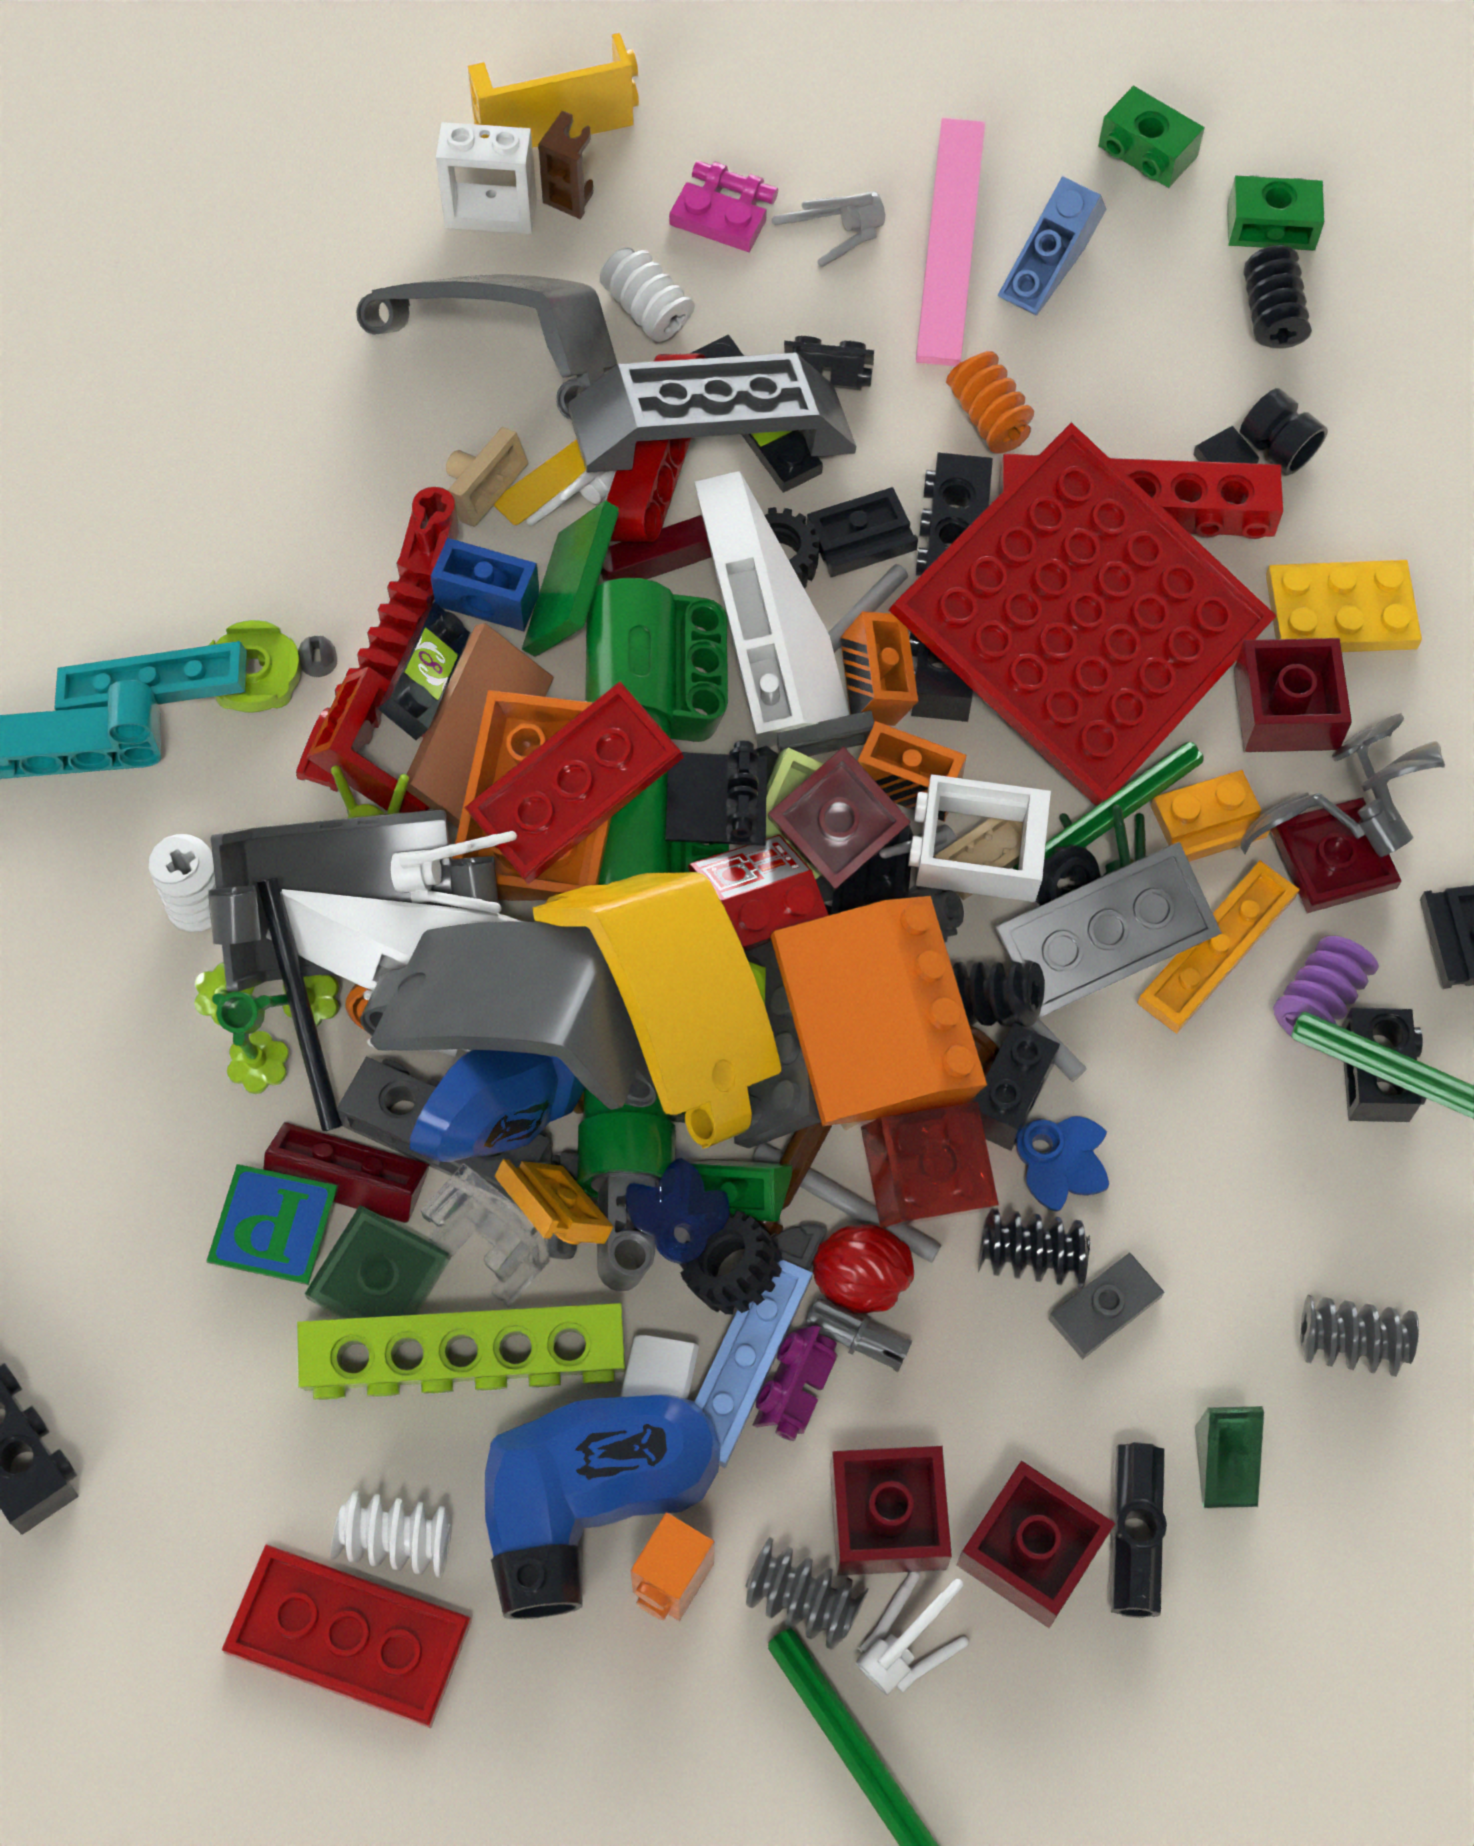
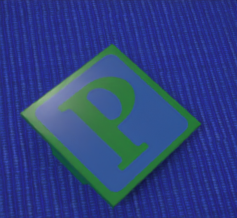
M237 1164L206 1262L309 1285L338 1186Z

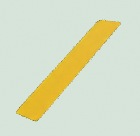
M577 439L507 489L493 506L513 525H519L576 481L586 470Z

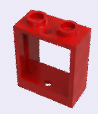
M367 667L344 678L306 758L332 774L331 768L333 766H339L351 788L388 811L398 780L351 749L372 703L379 708L391 682L372 668ZM406 791L399 813L427 811L430 807Z

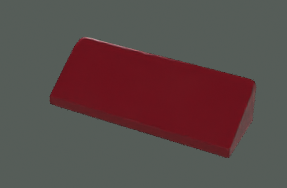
M702 515L662 528L655 542H620L609 546L600 573L603 581L606 582L620 578H642L647 580L711 558L712 554Z
M284 1122L264 1153L263 1170L337 1185L338 1189L334 1203L407 1223L415 1209L429 1170V1164Z

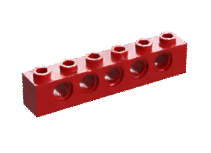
M1003 454L999 476V495L1038 455ZM1110 458L1190 534H1198L1203 537L1235 535L1245 536L1250 539L1275 537L1283 514L1281 465Z

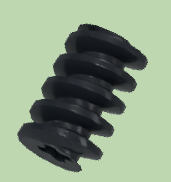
M1283 245L1269 246L1257 251L1247 260L1243 270L1255 339L1264 346L1280 349L1294 347L1303 343L1310 337L1312 332L1310 322H1308L1309 312L1307 307H1305L1307 300L1303 292L1304 283L1302 278H1300L1302 271L1297 263L1299 256L1295 250Z
M956 962L953 965L952 969L969 1025L972 1026L979 1022L984 1026H992L998 1022L1002 1026H1012L1013 1022H1017L1021 1026L1030 1027L1035 1024L1041 1012L1045 992V979L1038 963L1033 962L1028 977H1025L1024 968L1020 962H1014L1011 965L1009 977H1006L1005 968L1001 962L993 963L989 976H987L986 968L982 962H975L972 965L970 976H968L965 963Z
M991 1208L984 1220L978 1272L985 1259H989L994 1276H999L1006 1262H1009L1012 1265L1014 1278L1020 1279L1027 1265H1030L1033 1268L1035 1281L1041 1282L1048 1268L1054 1271L1056 1284L1062 1285L1069 1271L1075 1274L1077 1287L1083 1288L1088 1268L1090 1235L1086 1236L1084 1224L1081 1220L1073 1221L1066 1234L1061 1217H1054L1047 1230H1044L1040 1214H1033L1026 1227H1023L1019 1211H1012L1006 1223L1002 1224L998 1208Z

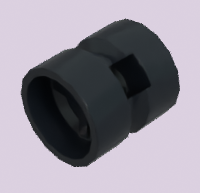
M1275 388L1264 395L1253 406L1242 422L1239 432L1257 450L1269 449L1268 459L1276 465H1281V470L1287 475H1291L1301 469L1315 455L1326 439L1328 429L1309 412L1298 414L1299 404L1280 388Z

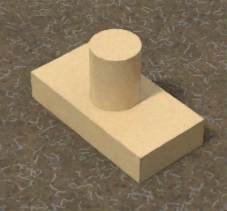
M501 427L476 457L461 450H456L449 456L446 463V472L457 480L447 491L454 498L456 512L461 522L475 527L528 465L527 458L515 431Z
M990 818L936 854L934 858L1011 869L1019 862L1023 822ZM955 891L963 901L973 895L972 893Z

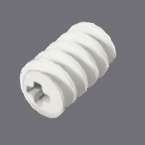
M628 247L619 249L608 258L602 267L600 283L606 290L610 291V294L617 302L621 303L624 310L631 314L633 320L642 326L643 331L649 337H652L653 341L663 342L673 337L691 317L695 303L690 297H684V291L679 285H673V279L669 274L663 273V268L658 262H652V256L648 251L640 250L635 252L632 248Z
M176 834L164 838L154 847L150 854L148 868L170 921L178 929L187 932H201L211 928L208 890L216 888L213 857L210 848L201 839L192 835Z
M353 1490L346 1504L341 1506L335 1523L330 1551L331 1559H336L345 1546L348 1561L358 1563L367 1549L370 1565L379 1567L389 1552L392 1569L401 1571L411 1556L413 1572L423 1574L431 1560H433L435 1576L441 1578L447 1562L452 1531L451 1524L447 1521L445 1506H439L433 1518L427 1520L424 1503L422 1502L416 1504L410 1516H404L402 1499L396 1498L387 1513L383 1512L381 1496L375 1494L368 1507L364 1509L361 1508L359 1491Z

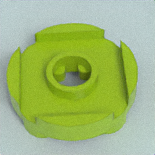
M260 620L242 621L226 628L227 634L220 637L216 643L214 639L209 645L240 641L247 651L246 666L249 665L250 659H258L260 666H263L256 673H246L245 692L215 696L216 701L221 707L252 713L271 708H282L290 702L292 692L300 680L301 662L296 644L291 637L289 639L288 636L282 634L279 627L270 622Z

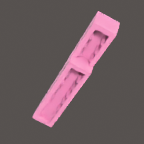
M942 118L916 363L956 366L961 362L985 122Z

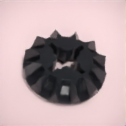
M1070 844L1069 847H1055L1052 857L1044 858L1042 882L1035 902L1040 906L1100 878L1099 865L1094 855L1089 850L1074 844ZM1066 877L1075 882V885H1068V887H1061V889L1057 886L1058 881Z

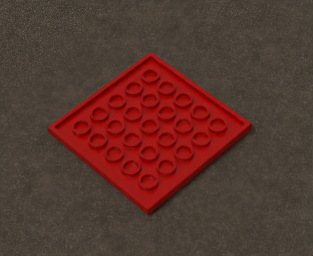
M1072 422L889 608V611L1096 807L1119 791L1238 659L1244 640H1255L1277 616Z

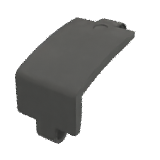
M509 274L453 277L374 289L372 293L360 300L356 309L357 321L360 327L367 333L376 335L396 332L404 328L410 315L409 299H485L535 308L547 347L560 375L563 378L577 375L576 378L564 382L556 395L557 407L560 413L568 419H571L568 410L569 402L577 396L579 387L588 388L604 375L603 368L617 364L599 297L591 286L584 283L539 276ZM382 302L389 311L386 323L382 321L379 315V307Z
M430 810L236 829L211 835L216 888L208 890L213 944H222L227 991H242L267 981L282 980L272 940L266 938L269 927L257 882L277 877L281 891L282 889L412 903L410 892L398 893L394 888L391 878L392 856L394 853L432 850L448 846L449 835L446 812L444 810ZM494 856L460 859L448 857L440 859L441 882L438 885H432L431 891L498 903ZM433 902L418 903V904H427V905H437V906H446V907L461 908V907L450 906V905H444V904L433 903ZM298 955L303 977L333 973Z
M504 921L461 924L429 929L422 934L407 967L381 975L360 1017L364 1030L372 1036L371 1044L379 1051L469 1049L553 1056L560 1058L583 1086L611 1110L621 1108L624 1103L634 1107H647L652 1105L658 1096L618 986L593 934L586 926H556L543 922Z

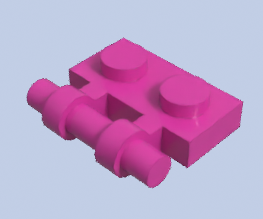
M697 160L692 170V177L705 181V183L701 187L686 182L669 213V225L750 253L766 222L767 209L758 207L756 204L760 200L773 205L778 195V188L765 184L762 177L753 174L745 177L728 171L727 165L713 162L710 165ZM722 188L740 193L739 200L721 194Z

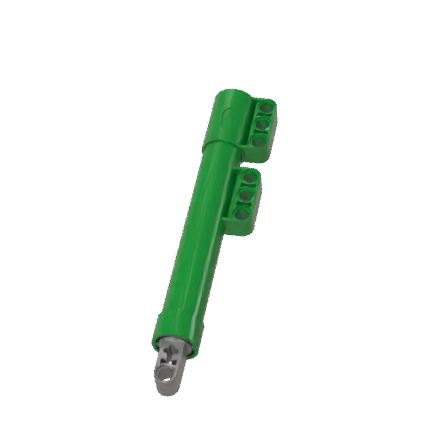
M620 578L606 581L596 586L586 621L585 702H595L620 681L670 739L701 742L711 738L728 704L727 616L725 610L714 600L673 594L670 589L660 583L642 578ZM695 626L702 627L706 631L699 630ZM695 667L702 668L707 673L701 672L697 670ZM694 708L703 710L707 715L700 714ZM667 771L612 816L598 885H607L645 873H690L688 869L690 863L729 851V844L709 843V845H703L695 842L665 841ZM585 1088L583 1121L578 1125L577 1183L587 1195L598 1198V1208L614 1226L606 1243H597L598 1276L603 1284L611 1290L619 1292L629 1291L638 1285L654 1261L655 1198L668 1195L675 1189L676 1126L670 1121V1114L664 1112L658 1096L655 1102L647 1107H634L624 1103L621 1108L611 1110ZM619 1204L626 1205V1209L622 1206H619ZM626 1211H627V1213L632 1214V1215H634V1216L632 1217V1219H631L630 1222L628 1223L626 1229H623L624 1226L626 1225ZM623 1252L630 1255L636 1262L637 1269L628 1270L621 1267L615 1259V1253Z

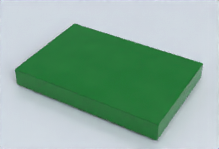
M605 500L558 533L521 650L536 657L584 627L619 514V508Z

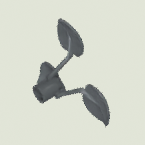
M1402 713L1382 720L1374 727L1365 729L1348 739L1332 755L1334 761H1339L1357 752L1368 779L1361 787L1363 791L1372 789L1376 800L1358 811L1361 817L1358 823L1322 794L1309 795L1307 792L1286 800L1260 815L1246 830L1241 841V850L1245 855L1251 843L1257 837L1304 812L1307 808L1315 806L1323 807L1347 826L1356 839L1365 835L1378 857L1386 856L1410 842L1413 839V835L1393 804L1387 783L1393 778L1412 772L1438 767L1445 768V762L1441 755V746L1437 741L1419 746L1403 754L1375 774L1368 757L1370 744L1386 736H1391L1392 732L1402 724L1404 716Z

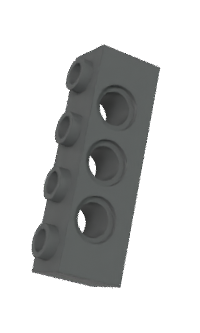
M365 1057L336 1108L344 1128L412 1159L429 1164L430 1167L518 1207L494 1176L503 1159H509L518 1168L522 1161L550 1164L551 1157L553 1156L551 1139L547 1138L544 1130L528 1145L505 1151L495 1157L481 1156L453 1162H439L409 1149L410 1136L418 1116L440 1082L430 1079L425 1083L409 1076L410 1072L395 1061L383 1059L380 1063L372 1058ZM400 1101H410L415 1104L410 1112L403 1115H396L390 1112L392 1106Z

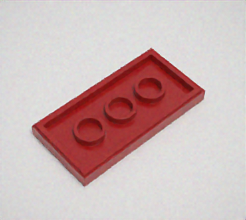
M619 681L464 808L487 836L514 831L517 834V838L514 841L502 843L496 847L525 882L530 884L676 765L684 756L674 742Z
M265 1544L221 1650L230 1656L432 1728L472 1619L466 1615Z

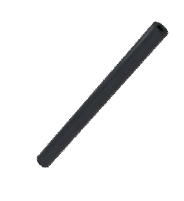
M277 877L257 882L320 1126L322 1131L333 1130L341 1127L342 1124L336 1109L337 1105L280 886Z

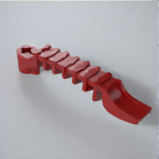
M435 486L427 487L419 491L413 498L412 513L401 553L396 563L400 577L399 581L389 582L387 590L390 601L388 604H380L377 610L380 624L378 627H370L367 632L370 646L369 648L359 649L357 653L359 668H349L346 676L370 667L389 681L392 680L423 612L432 605L434 600L431 574L447 538L456 540L459 534V523L454 498L446 489ZM338 684L336 686L335 696L337 695L342 684ZM373 703L351 747L356 753L364 745L370 743L374 728H379L381 724L382 712ZM327 707L321 712L312 729L298 764L296 776L299 780L305 781L306 779L330 787V790L338 792L333 775L306 758L330 708Z

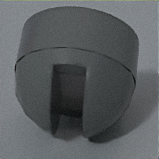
M306 637L300 643L298 653L301 669L304 673L312 677H323L335 669L338 661L336 650L331 641L326 637ZM320 649L321 661L312 662V650Z

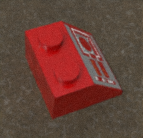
M780 834L767 838L765 846L745 845L688 865L690 872L701 873L712 883L729 916L744 952L772 941L770 935L773 931L829 916L812 870Z

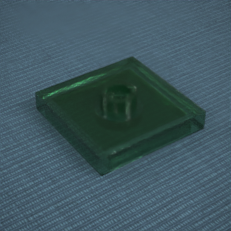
M359 1205L304 1294L308 1300L343 1319L417 1315L449 1263L451 1256L449 1252Z

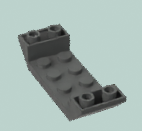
M798 353L617 364L573 398L568 405L586 473L632 469L636 441L802 430L811 456L853 454L856 452L857 447L834 385Z

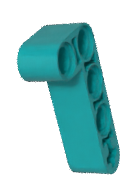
M123 680L111 684L108 687V707L0 715V779L144 768L153 766L161 760V713L152 689L149 685L140 681Z

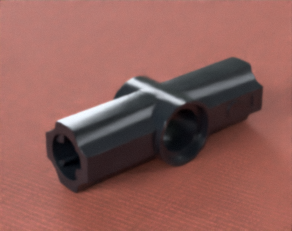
M1134 1442L1131 1444H1118L1116 1447L1114 1522L1116 1524L1110 1532V1539L1113 1545L1111 1613H1117L1124 1617H1158L1161 1614L1162 1542L1167 1528L1166 1518L1163 1513L1165 1449L1148 1443ZM1136 1518L1145 1522L1150 1529L1151 1539L1148 1541L1134 1540L1126 1531L1125 1521Z

